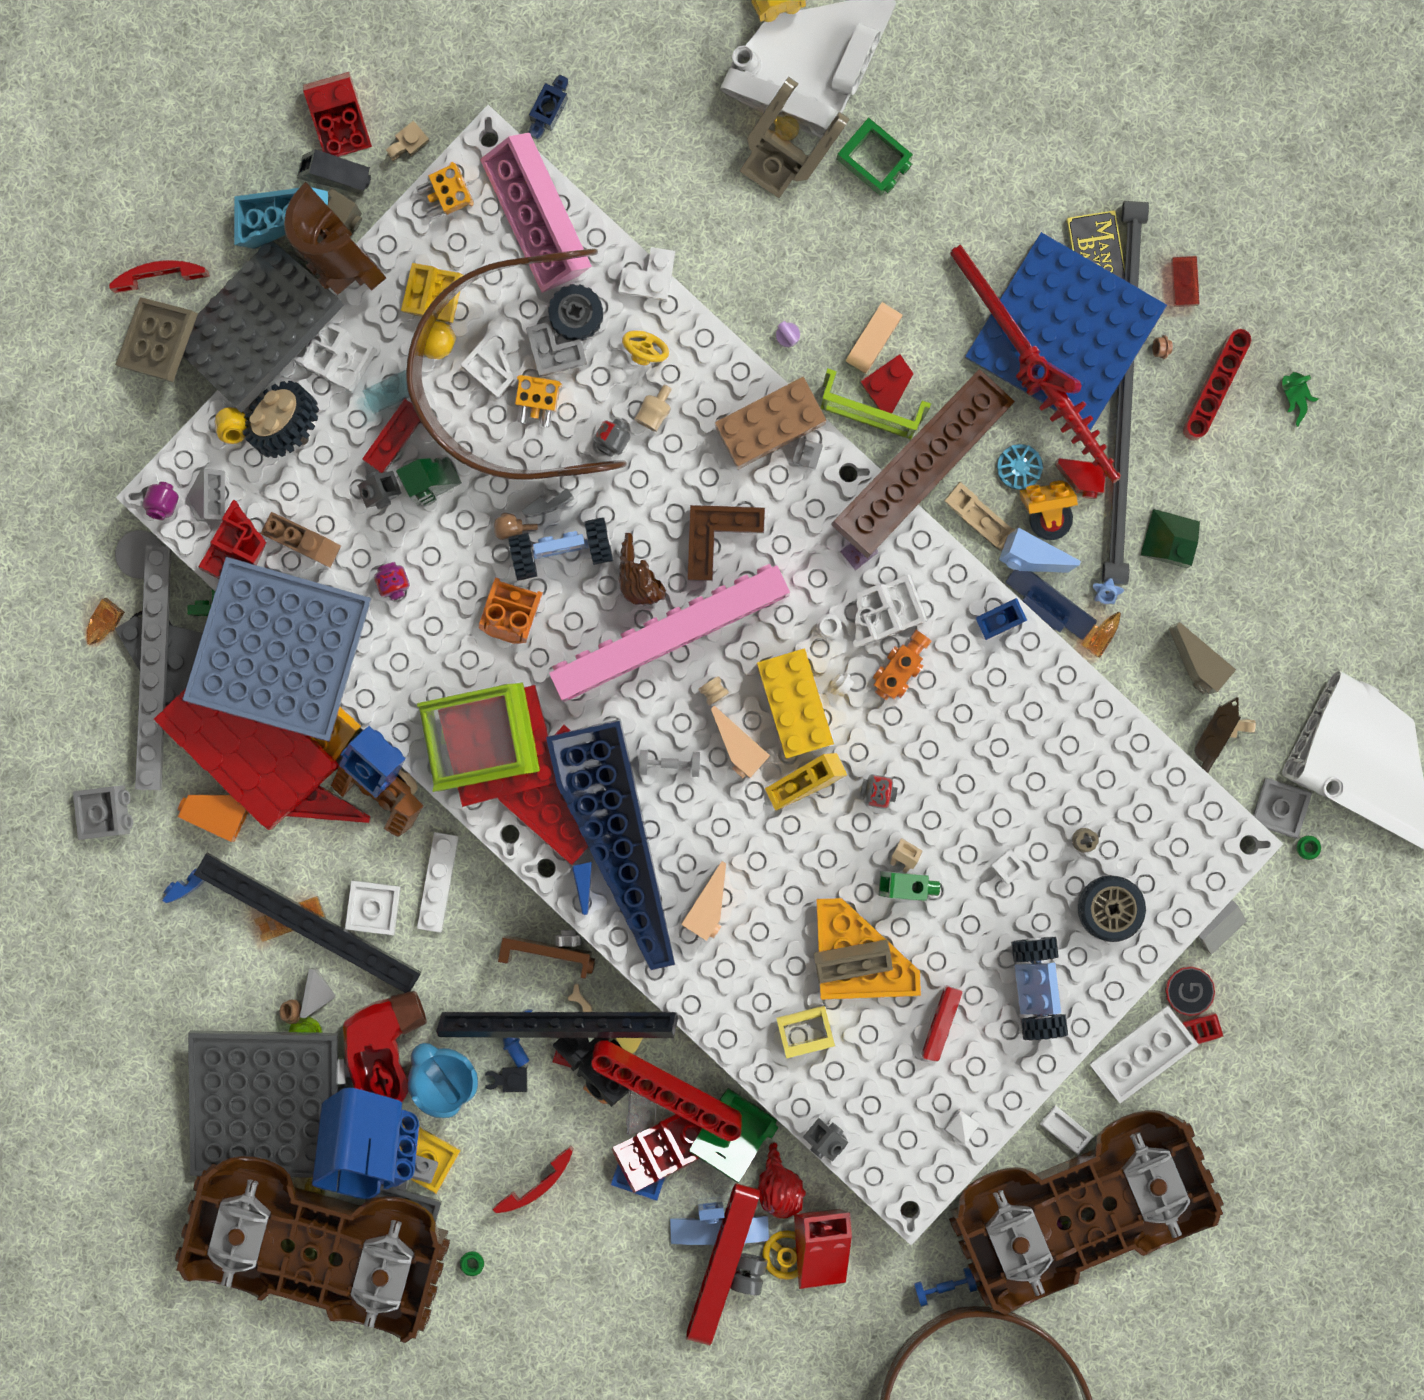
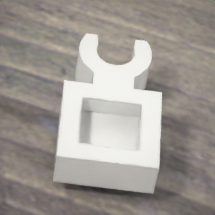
M561 930V935H556V946L558 947L581 945V935L576 934V930Z

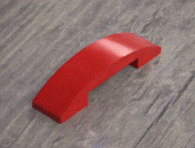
M176 260L155 261L134 267L122 273L109 284V288L114 293L139 289L137 282L139 279L181 272V276L186 281L210 277L205 267L194 263Z
M570 1145L556 1156L550 1163L555 1171L525 1195L519 1198L513 1191L496 1204L492 1210L495 1213L512 1211L542 1196L560 1178L570 1161L574 1148Z

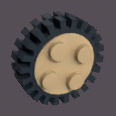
M282 381L279 386L277 384L272 385L271 391L268 389L264 390V397L258 396L255 399L258 402L257 405L251 404L249 407L252 413H246L244 417L248 420L245 422L247 429L243 430L246 441L265 457L277 458L278 455L283 457L286 456V450L289 453L295 451V444L298 447L307 444L309 441L308 437L310 436L307 430H314L315 425L312 422L318 420L316 415L319 412V408L316 406L318 405L317 401L299 383H294L293 381H288V383Z

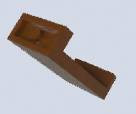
M509 935L502 938L498 962L508 964L512 960L513 950L578 962L583 964L581 978L586 979L588 974L593 973L596 958H591L592 952L564 946L558 947L554 944Z

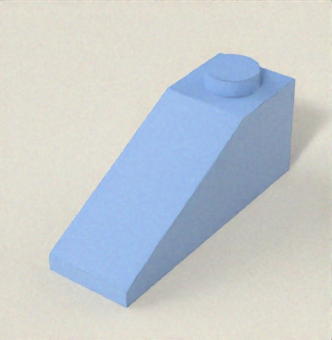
M1020 528L1007 536L999 558L1000 561L1006 563L1011 569L1034 572L1069 573L1078 567L1081 562Z

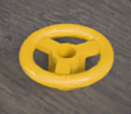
M633 330L625 333L622 337L624 348L631 354V359L637 364L649 365L650 362H662L669 356V349L665 342L651 333ZM631 338H642V339H645V341L642 340V341L638 342V341H633V340H630V339H631ZM653 343L661 349V354L653 348Z
M789 1230L779 1231L770 1236L766 1241L762 1251V1258L768 1260L766 1269L773 1276L785 1280L798 1277V1269L788 1272V1267H792L797 1261L796 1247H783L777 1240L782 1238H792L795 1240V1232ZM771 1248L777 1252V1260L781 1265L780 1271L770 1261ZM783 1253H791V1258L784 1259L782 1257Z

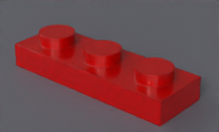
M407 399L403 400L362 458L363 461L380 473L386 472L421 422L410 401Z

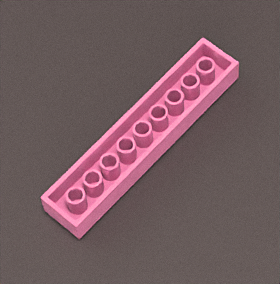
M767 564L757 569V575L751 578L747 574L734 580L735 585L726 589L725 585L711 591L712 596L703 599L702 596L691 600L689 607L683 610L680 607L674 608L666 612L667 617L658 621L657 617L643 623L645 628L639 631H635L632 628L620 634L622 639L615 642L609 639L598 645L599 649L592 653L586 650L575 655L576 660L569 664L565 660L552 666L554 671L549 674L561 700L566 702L788 597L790 591L778 566L772 567L771 564Z

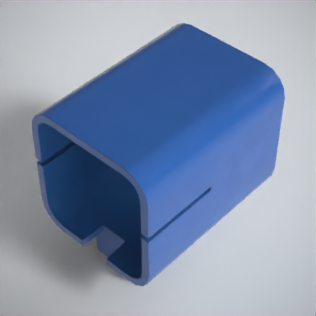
M344 1088L323 1101L314 1163L313 1186L332 1192L337 1190V1193L356 1198L369 1199L380 1194L381 1184L384 1185L383 1189L387 1190L411 1179L415 1172L419 1132L417 1116L409 1111L402 1110V1102L356 1088Z

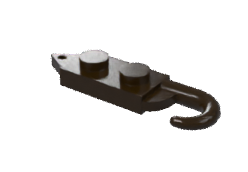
M1238 697L1223 705H1218L1195 745V755L1203 762L1201 768L1209 773L1214 762L1219 757L1241 718V715H1239Z

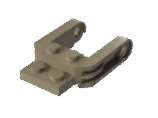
M789 76L750 132L747 140L752 153L740 169L741 173L778 198L781 197L792 180L797 182L809 179L849 121L847 116L838 112L809 155H805L803 150L775 131L769 130V127L799 84Z

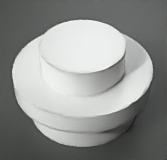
M823 615L817 622V631L825 639H833L841 632V621L835 615Z
M848 673L838 674L831 682V686H833L831 692L834 695H845L853 685V681L850 679L851 676Z

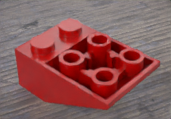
M350 71L303 85V92L323 152L339 157L372 147Z
M842 1209L794 1214L799 1289L846 1283L852 1240L850 1212Z

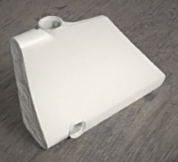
M1336 671L1329 679L1284 765L1282 775L1424 849V778L1415 723L1413 719L1379 693V690L1374 686L1358 681L1341 671ZM1331 781V789L1327 791V784Z

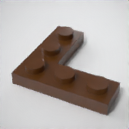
M690 505L688 580L713 581L714 532L764 534L765 508Z

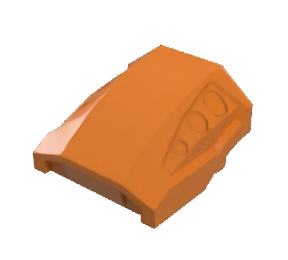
M495 577L479 622V629L491 637L512 644L526 643L543 592L529 591L501 582L499 578Z

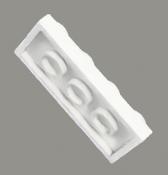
M1166 1005L1089 1064L1117 1101L1122 1103L1197 1047L1198 1043L1172 1009Z

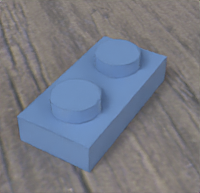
M722 1201L698 1203L700 1221L705 1220L706 1224L720 1222L719 1218H724Z

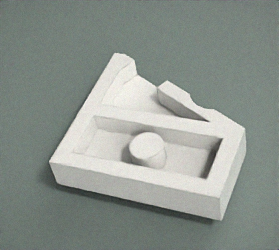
M493 329L461 363V367L498 399L515 381Z

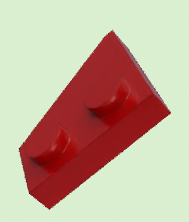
M899 354L864 378L860 383L878 409L892 414L914 373L901 354Z

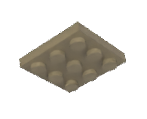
M140 297L115 365L173 382L198 313Z

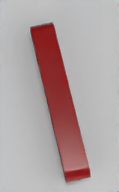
M600 1041L595 1044L592 1067L598 1073L726 1141H734L740 1137L742 1115L738 1110L609 1041Z
M735 1183L732 1188L724 1218L722 1219L688 1324L686 1340L708 1346L713 1342L758 1204L759 1189Z

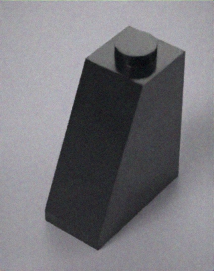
M314 149L302 155L297 179L360 193L369 187L371 175H369L370 167Z

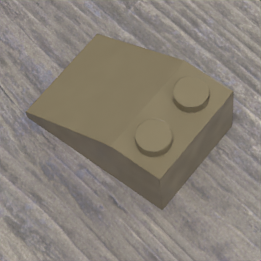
M1178 622L1169 627L1170 634L1190 679L1195 682L1193 687L1202 694H1205V692L1208 694L1218 692L1236 669L1182 623Z

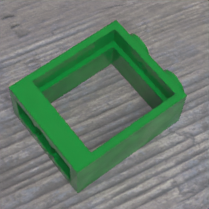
M868 117L838 152L836 160L881 196L884 192L889 193L897 184L895 179L900 173L905 175L913 164L910 161L913 154ZM871 133L902 157L882 182L851 158Z

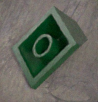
M1153 509L1140 556L1184 568L1191 567L1199 540L1200 521Z

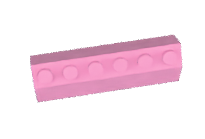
M530 133L508 136L480 159L525 257L583 250L582 244ZM588 257L529 264L542 293L577 278L592 267Z

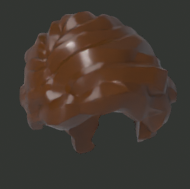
M625 533V539L621 543V562L618 575L622 595L627 601L635 605H652L659 600H664L666 595L664 585L655 578L654 572L649 570V564L646 560H641L639 564L634 563L633 536L631 533Z

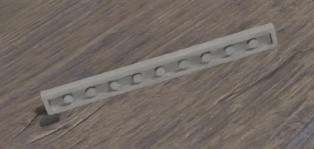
M145 546L135 789L162 790L164 730L154 718L165 708L172 555V550L168 546Z

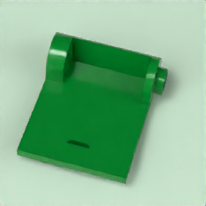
M727 1088L719 1101L741 1113L742 1127L740 1137L734 1141H726L702 1128L690 1147L689 1152L736 1183H739L763 1141L767 1137L772 1139L779 1126L776 1125V1118L730 1088Z

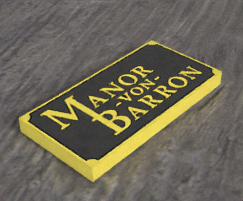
M1115 210L1067 218L1071 249L1124 280L1125 266Z

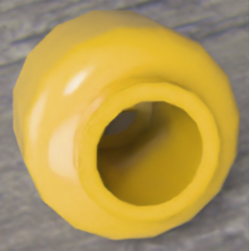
M228 407L216 414L214 420L216 434L222 442L236 444L245 439L243 435V430L247 429L245 426L247 421L244 418L245 413H241L235 407Z

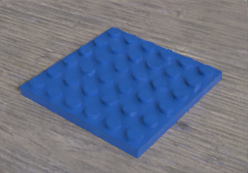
M1042 232L1000 299L1032 347H1038L1040 350L1039 355L1044 356L1047 362L1081 382V390L1078 393L1066 394L1074 406L1083 401L1086 403V406L1079 414L1082 419L1090 415L1093 417V420L1087 425L1090 431L1167 307V304ZM991 314L965 358L1027 394L1028 389L1026 387L1023 388V382L1018 381L1016 375L1020 372V354ZM1043 366L1038 370L1039 378H1042L1045 373ZM1042 389L1030 395L1041 403L1048 398ZM1054 404L1050 406L1051 409L1057 411V408L1054 406Z

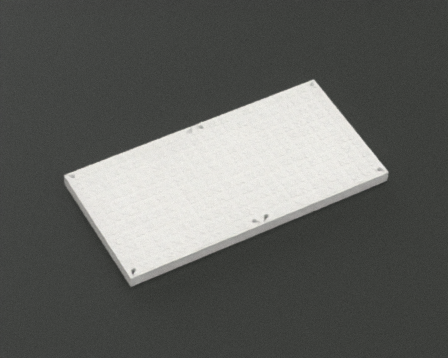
M487 105L356 243L374 261L386 276V279L372 291L365 283L360 286L356 280L339 295L331 288L329 289L345 304L329 322L347 330L354 338L373 346L377 350L354 392L352 393L320 377L292 360L264 389L271 391V386L274 384L279 386L282 381L286 383L293 381L294 383H299L314 397L318 403L316 406L319 408V412L316 413L318 420L312 422L315 425L314 430H307V433L310 434L307 444L300 447L295 444V451L289 453L286 450V456L281 457L278 455L277 458H272L271 456L268 458L257 451L246 439L236 444L222 442L216 434L214 422L216 414L224 408L235 406L217 390L116 498L214 591H216L219 579L200 570L198 566L211 546L210 542L222 521L201 519L187 497L201 469L225 471V513L233 500L237 501L242 511L251 520L259 533H261L270 513L273 512L341 545L331 568L261 534L266 541V545L257 564L260 567L372 599L340 707L361 725L362 730L370 726L374 730L379 731L390 745L398 748L406 758L402 767L662 1012H676L678 1016L677 1026L809 1150L812 1145L803 1136L818 1118L828 1125L833 1122L844 1131L842 1136L848 1141V1144L833 1162L825 1156L820 1160L900 1236L912 1245L1276 853L1283 843L921 506L918 505L868 559L861 552H857L856 548L831 523L882 470L828 420L824 426L801 437L823 445L816 469L792 462L799 441L797 439L737 470L715 428V422L788 385V383L673 276L671 277L668 301L619 294L622 267L647 271L650 255L540 152L539 154L583 249L598 250L597 255L588 256L592 267L577 278L543 293L529 265L498 270L466 286L460 291L453 323L445 322L452 327L456 335L451 353L442 359H429L423 355L422 383L424 392L434 415L446 432L463 448L490 463L521 470H545L613 460H625L627 465L623 468L603 472L533 480L496 477L470 468L452 457L437 444L420 422L386 470V472H394L402 494L390 500L391 505L385 508L377 509L376 506L366 508L357 485L366 480V475L378 470L363 461L362 458L403 400L407 399L411 402L406 382L407 358L414 332L422 317L402 312L401 308L412 263L434 266L440 270L458 272L465 275L477 268L495 262L525 258L480 161L482 157L508 136L519 135V133L495 110ZM486 133L497 135L498 142L493 147H485L481 144V139ZM454 162L461 171L474 205H468L448 215L442 211L429 217L426 209L439 204L440 201L429 202L427 195L435 192L434 189L420 195L416 187L430 181L428 175L450 166V163ZM446 189L444 194L448 193L449 189ZM451 200L449 205H452L454 200ZM570 284H581L586 288H591L599 296L602 303L603 322H601L600 329L594 333L595 335L586 338L587 340H581L587 365L539 377L526 328L550 322L548 313L549 302L551 298L553 299L555 292L561 290L562 287L570 286ZM552 327L556 345L573 341L570 339L566 340L561 335L559 336ZM492 329L497 335L515 380L499 399L461 367V363ZM633 330L651 333L665 342L669 349V356L662 362H650L649 365L637 364L631 359V354L624 348L622 337L625 333ZM631 338V339H630V340L638 341V342H640V341H642V340L645 341V339H642V338ZM653 343V348L661 354V349ZM517 376H531L560 381L562 383V387L559 389L556 412L552 411L550 427L546 428V422L545 427L541 426L542 409H540L539 418L537 419L530 417L531 408L529 407L527 408L525 423L517 422L519 406L515 405L519 383ZM667 385L672 390L665 402L670 405L671 410L661 423L658 431L655 432L639 424L634 418L638 414L645 397L648 395L657 397L662 386ZM263 391L258 395L261 398L264 397ZM524 393L521 399L523 401L527 400L528 394ZM536 395L534 397V402H539L541 397L539 395ZM552 397L546 399V404L548 405L553 402ZM255 399L243 411L245 415L246 413H252L249 407L251 404L257 405L258 402ZM614 419H618L627 425L626 431L630 434V440L620 455L610 457L595 448L597 444L594 441V436L603 421L613 422ZM445 457H449L462 484L436 497L437 501L425 507L422 504L418 506L409 497L396 470L417 459L431 458L432 462H434L435 458L442 460ZM844 466H852L857 471V478L853 482H845L840 478L839 471ZM161 481L167 482L174 487L173 490L177 492L179 499L171 517L165 518V520H156L146 515V510L142 506L144 495L150 485L159 484ZM567 488L574 497L566 505L544 515L526 518L522 513L523 509L540 496L548 503ZM690 505L765 508L764 534L714 532L713 581L688 580ZM502 513H510L515 515L516 519H521L522 525L538 524V530L522 531V534H529L532 549L534 550L533 544H537L538 539L553 536L554 540L563 538L562 534L577 531L579 535L583 534L585 540L587 539L588 541L584 521L604 517L607 532H609L613 561L593 565L590 548L540 559L537 557L535 559L537 577L517 581L511 560L508 538L500 540L495 536L494 522L498 517H501ZM625 533H631L633 536L634 563L639 564L641 560H646L649 564V570H652L655 578L664 585L666 589L664 600H659L652 605H635L627 601L622 595L618 575L621 562V543L625 539ZM855 556H859L860 563L855 562ZM391 562L404 567L410 583L409 588L404 591L405 596L391 601L390 597H381L374 581L377 568ZM767 564H771L772 567L778 566L790 591L788 597L566 702L561 700L549 674L554 671L552 666L565 660L569 664L576 660L575 655L586 650L592 653L599 649L598 645L609 639L613 642L622 639L620 634L632 628L635 631H639L645 628L643 623L656 617L660 621L667 617L666 612L677 607L683 610L689 607V602L697 597L702 596L703 599L712 596L711 591L723 585H725L726 589L735 585L734 580L747 574L751 578L757 575V569ZM910 575L927 622L873 643L854 648L853 642L856 634L855 617L858 609L857 593L878 584H887L903 576ZM495 577L499 578L501 582L529 591L543 592L526 643L512 644L491 637L479 629V622ZM1017 598L1027 621L985 640L976 617ZM832 614L840 619L842 629L837 637L825 639L818 633L817 622L823 615ZM915 630H918L932 641L927 649L924 648L919 654L923 658L920 663L923 665V668L915 678L911 675L906 684L909 687L901 698L898 696L895 699L889 697L886 701L875 693L877 688L873 684L876 680L872 677L880 666L885 669L890 660L887 656L894 646L900 648L903 644L907 647L912 640L910 637ZM805 648L834 744L785 759L757 668V662ZM903 657L901 660L902 665L905 667L910 665V659ZM848 673L853 681L852 687L843 696L834 695L831 692L833 687L831 682L838 674ZM719 676L723 688H727L729 694L709 706L706 702V696L701 694L698 689ZM889 677L887 685L889 687L895 686V678ZM523 682L524 687L536 685L548 736L555 735L563 724L572 731L621 719L675 965L650 970L589 847L571 865L502 804L498 798L462 807L457 787L432 792L433 779L417 703L505 684ZM713 706L717 707L770 755L751 778L747 775L742 778L732 769L735 765L731 762L711 709ZM437 709L434 710L445 772L446 776L454 775L447 745L441 744L442 725ZM640 750H648V760L674 758L685 762H692L693 752H700L699 777H692V767L678 766V769L661 768V765H647V775H640ZM823 754H838L847 776L824 789L775 811L765 790L766 787ZM871 774L890 777L893 780V787L898 788L896 801L890 802L889 807L886 809L866 806L864 799H860L863 779H868ZM508 825H514L519 830V839L515 843H507L502 838V831ZM1088 828L1095 832L1099 838L1096 849L1085 853L1076 850L1072 844V837L1076 830ZM1083 834L1084 839L1080 840V843L1086 844L1088 847V842L1092 841L1091 837ZM1245 836H1250L1255 841V849L1249 854H1244L1239 846L1241 839ZM901 838L922 850L918 863L914 869H910L907 873L929 875V880L940 881L939 896L928 895L927 901L878 896L880 871L904 873L903 868L905 864L897 861L894 866L891 865L892 854ZM1011 849L1027 868L1012 882L1007 884L991 864L1007 850ZM543 859H550L555 864L556 870L551 877H543L538 872V864ZM724 861L726 869L721 917L718 922L722 927L714 939L709 937L706 941L681 924L720 862ZM592 862L589 911L587 915L582 914L572 867ZM1112 875L1130 880L1139 888L1145 899L1146 914L1141 928L1126 940L1119 942L1103 941L1088 933L1080 922L1078 916L1079 897L1083 889L1091 881L1102 876ZM842 898L920 970L921 996L821 1000L820 984L813 955L818 952L816 899ZM1114 904L1108 906L1110 913L1116 911ZM1036 937H1056L1059 957L1041 961L1042 963H1055L1061 1006V1013L1059 1014H1066L1068 1036L1046 1040H1023L1021 1019L1035 1017L1037 1014L1020 1013L1015 964L1031 962H1014L1011 942ZM948 985L961 990L962 996L940 1060H927L922 1057L921 1053L943 988ZM825 1006L835 1046L786 1059L776 1018ZM822 1017L784 1026L788 1045L827 1036ZM959 1109L980 1123L966 1144L945 1130ZM907 1201H914L918 1204L917 1214L910 1218L903 1216L900 1212L901 1206Z

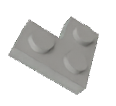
M550 322L526 328L539 377L587 365L581 339L556 345Z

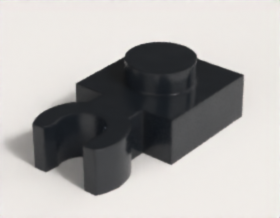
M503 1067L502 1074H498L494 1070L485 1072V1076L491 1075L495 1078L494 1084L485 1085L486 1089L492 1090L497 1088L498 1085H503V1092L528 1091L527 1067Z

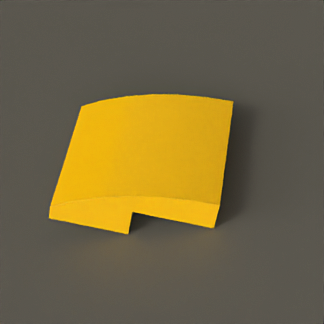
M412 263L401 311L422 317L434 299L451 283L462 277L463 274L440 270L434 266ZM460 292L449 301L436 320L453 323Z

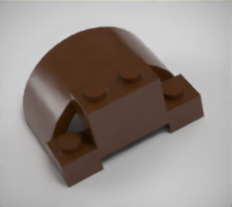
M305 182L293 195L286 210L284 227L289 242L309 262L306 266L315 276L320 275L317 280L325 289L331 288L339 295L356 280L360 286L365 283L372 291L386 279V276L374 261L350 238L352 233L340 218ZM319 234L324 239L321 242H317Z

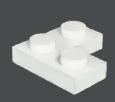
M651 247L647 271L622 267L619 294L668 301L675 251Z

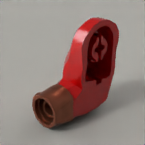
M416 990L375 1001L358 1009L345 1020L343 1024L345 1060L354 1088L393 1098L401 1102L406 1098L408 1094V1079L400 1063L399 1046L396 1039L402 1033L405 1035L427 1024L426 1015Z

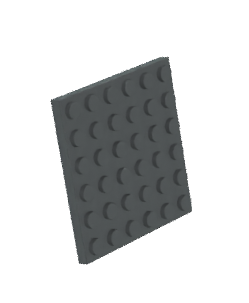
M274 241L263 244L259 251L242 266L232 279L227 281L226 285L198 313L183 356L242 413L345 304L329 289H325L313 275Z
M190 1030L188 1033L190 1176H201L203 1170H207L212 1164L218 1165L229 1158L249 1156L266 1159L278 1164L290 1174V1177L313 1178L321 1105L323 1101L338 1092V1033Z

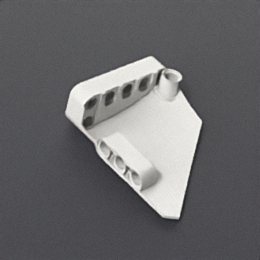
M847 0L799 10L795 14L780 13L774 21H764L745 46H739L734 50L732 54L733 62L720 90L732 98L764 113L789 76L799 84L788 98L776 119L821 138L838 112L843 113L850 95H854L896 6L895 0ZM750 57L747 63L740 64L742 58Z

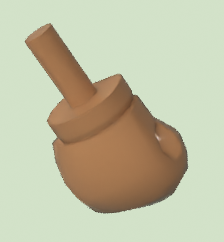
M502 513L501 517H498L494 522V533L500 540L523 533L522 531L538 530V524L522 525V520L516 519V516L510 513Z

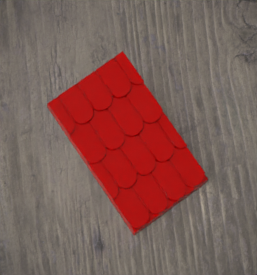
M186 688L154 718L158 725L180 747H183L204 770L208 771L267 830H272L340 767L310 736L185 702L183 697Z

